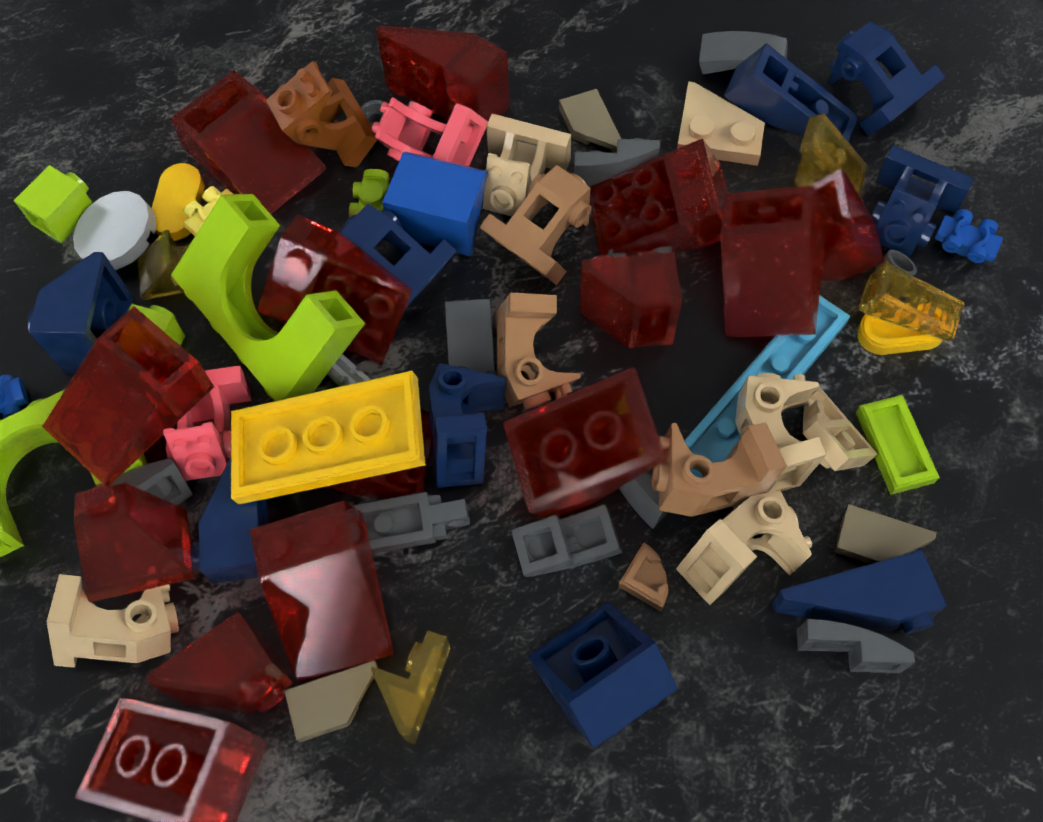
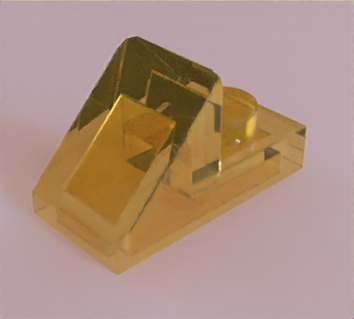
M824 113L810 117L801 144L800 152L803 156L795 184L802 188L849 200L859 199L868 165Z
M169 230L163 231L138 259L140 291L143 300L184 292L171 274L189 245L177 247Z
M428 630L423 644L416 642L409 654L406 664V672L411 673L409 679L371 667V671L400 735L406 742L412 744L416 743L450 651V645L446 636Z

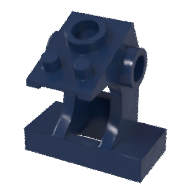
M869 21L856 32L854 30L849 31L842 38L837 46L838 57L829 65V68L833 70L829 79L830 85L841 77L849 81L858 79L871 94L873 102L872 113L859 123L867 136L890 123L945 78L936 64L921 74L896 41L893 33L888 29L881 28L872 21ZM877 61L881 62L892 75L891 79H889Z
M892 145L875 183L892 189L893 192L888 203L879 200L868 222V225L875 227L870 240L911 257L916 245L921 248L926 247L936 227V224L929 222L935 209L937 208L955 215L968 193L974 178ZM912 174L935 183L936 186L934 187L911 176Z
M369 204L357 215L349 217L339 233L343 248L341 253L347 262L348 268L351 270L353 268L362 270L367 266L389 287L392 295L387 299L379 312L391 323L397 319L457 252L455 248L443 239L431 253H428L402 229L400 220L387 209L379 211ZM382 240L390 242L404 254L394 266L374 249Z
M439 363L429 384V420L435 457L437 488L483 484L487 426L485 414L477 412L504 409L506 377L498 376L495 371L483 373L467 367H456Z

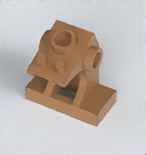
M556 165L547 174L540 173L534 178L528 189V196L507 224H504L489 213L480 228L496 242L557 285L567 271L551 258L552 251L560 236L570 225L578 228L582 224L584 226L589 224V215L592 209L590 206V188L580 176L574 173L569 174ZM551 203L558 208V211L543 230L534 224L532 220L542 207Z
M510 292L493 314V332H497L498 376L506 377L504 397L509 407L523 403L525 410L537 407L551 401L549 395L551 392H554L556 399H560L573 392L570 385L580 379V373H562L548 370L534 354L533 341L535 334L557 314V295Z
M766 422L748 426L724 462L712 463L705 456L694 455L687 447L677 423L671 424L664 437L659 436L657 448H652L651 460L656 461L652 473L653 491H659V510L690 517L731 506L735 510L750 496L766 493L787 467ZM690 469H696L701 472L703 478L694 476Z

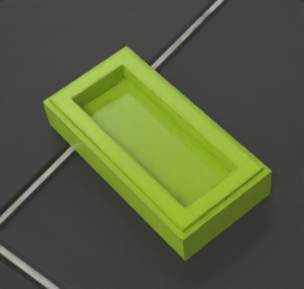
M903 395L858 407L855 413L868 443L878 453L875 456V460L890 495L934 484L940 478Z

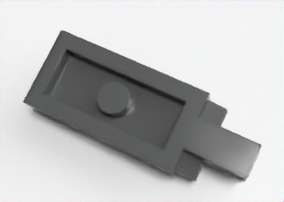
M427 492L333 510L338 556L341 560L436 543V540L447 538L446 530L470 525L468 506L465 499L442 503L440 495L428 496Z

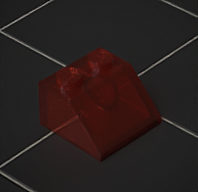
M239 612L146 675L150 685L182 704L252 714L257 709L259 712H263L272 708L285 697L286 693L284 690L293 684V681L264 637Z

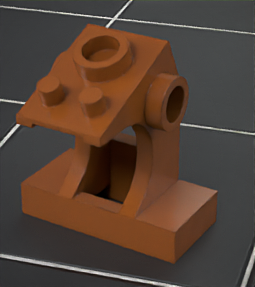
M314 61L310 62L305 68L299 69L293 78L280 86L274 94L266 99L282 131L295 143L335 150L345 166L357 168L377 141L375 138L376 133L372 131V126L346 82L341 79L331 78L327 84L319 71L317 63ZM343 110L348 118L338 122L336 118Z

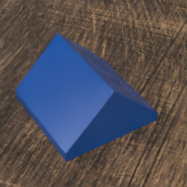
M405 151L402 153L383 199V207L391 211L400 220L402 229L419 244L436 248L445 239L457 250L456 253L472 256L488 171Z

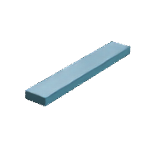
M813 291L686 438L685 443L694 455L705 456L712 463L724 462L741 438L735 424L738 393L747 377L760 373H773L779 375L781 379L793 380V376L796 374L804 375L847 324L850 315ZM690 469L694 476L703 478L701 472L696 469Z

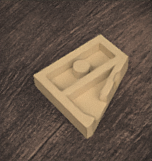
M688 82L676 154L758 166L765 122L695 82Z
M820 387L812 393L808 404L804 405L803 434L808 440L816 437L820 438L827 454L820 462L822 466L828 469L831 467L834 471L865 466L878 455Z

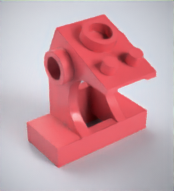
M392 97L390 103H382L380 112L384 114L380 123L374 122L372 131L376 133L375 138L389 148L387 156L397 161H400L402 153L406 151L470 166L488 121L472 109L456 103L448 123L444 124L430 118L432 115L430 109L413 101H410L407 107ZM431 131L442 135L434 155L422 152Z
M240 365L147 379L148 397L162 415L177 414V429H163V434L167 441V458H170L175 463L185 481L221 476L231 457L229 405L252 401L251 385Z

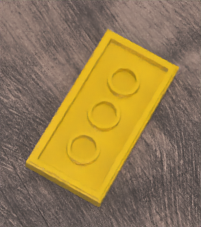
M413 371L231 411V499L238 505L425 466L418 378Z

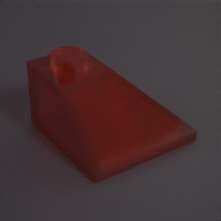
M842 169L779 201L770 208L772 211L770 226L779 279L783 283L846 280L884 262L876 224L846 172Z
M128 483L113 486H97L88 491L75 493L74 528L86 595L89 602L194 579L190 524L186 509Z

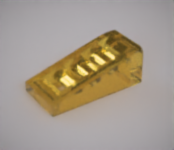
M885 262L868 278L858 310L872 317L949 342L955 337L964 302ZM901 296L906 297L905 303L900 301ZM919 302L924 303L922 312L917 309ZM936 307L943 309L940 320L933 318Z

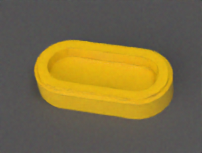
M179 163L172 165L161 174L152 209L155 212L157 223L155 232L160 238L167 241H178L191 234L184 227V222L189 218L184 213V209L193 200L201 205L205 188L204 181L198 169L190 164Z
M923 303L871 310L864 315L857 329V338L864 349L877 355L930 350L942 343L949 332L950 322L944 311L931 304Z

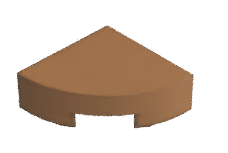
M643 543L619 582V587L661 612L668 595L667 575L659 555L649 545Z

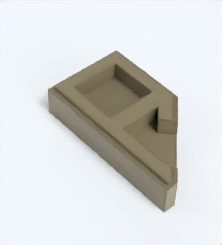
M597 89L559 100V111L573 140L587 145L592 142L611 149V153H616L617 140L621 139Z
M848 504L843 512L833 553L867 564H873L908 554L921 547L923 548L935 540L937 532Z
M374 660L284 690L298 742H304L348 727L359 709L358 705L370 683L379 672L376 661Z

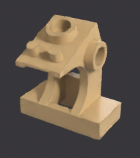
M491 114L486 126L488 152L490 153L487 156V166L485 169L488 173L482 209L512 217L528 196L530 184L537 175L544 173L546 168L552 169L556 165L565 171L567 170L571 159V134Z
M760 373L755 376H748L738 393L735 424L740 436L744 434L748 426L766 422L787 465L766 493L779 490L785 491L801 486L827 455L819 437L801 442L791 436L783 425L781 412L808 404L812 393L820 387L818 382L805 381V375L802 374L794 375L793 380L781 379L779 375L773 373Z
M781 490L752 495L723 520L719 519L707 529L676 570L711 605L757 558L752 552L753 550L757 549L767 553L790 576L812 555L809 549L812 547V541L808 536L803 537L799 529L797 515L788 506Z
M150 566L142 597L129 604L123 610H106L96 607L89 601L82 589L81 576L59 574L47 618L54 666L75 667L77 658L139 663L170 653L171 633L179 632V626L173 602L164 604L170 602L168 578L158 580L156 568ZM142 614L135 622L132 620L135 615Z

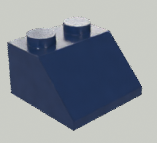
M93 252L38 291L35 307L28 314V332L64 373L117 375L119 363L108 349L133 303V297L103 252Z
M609 601L527 656L570 722L593 749L605 740L615 736L619 730L647 710L657 706L664 698L678 689L656 642Z

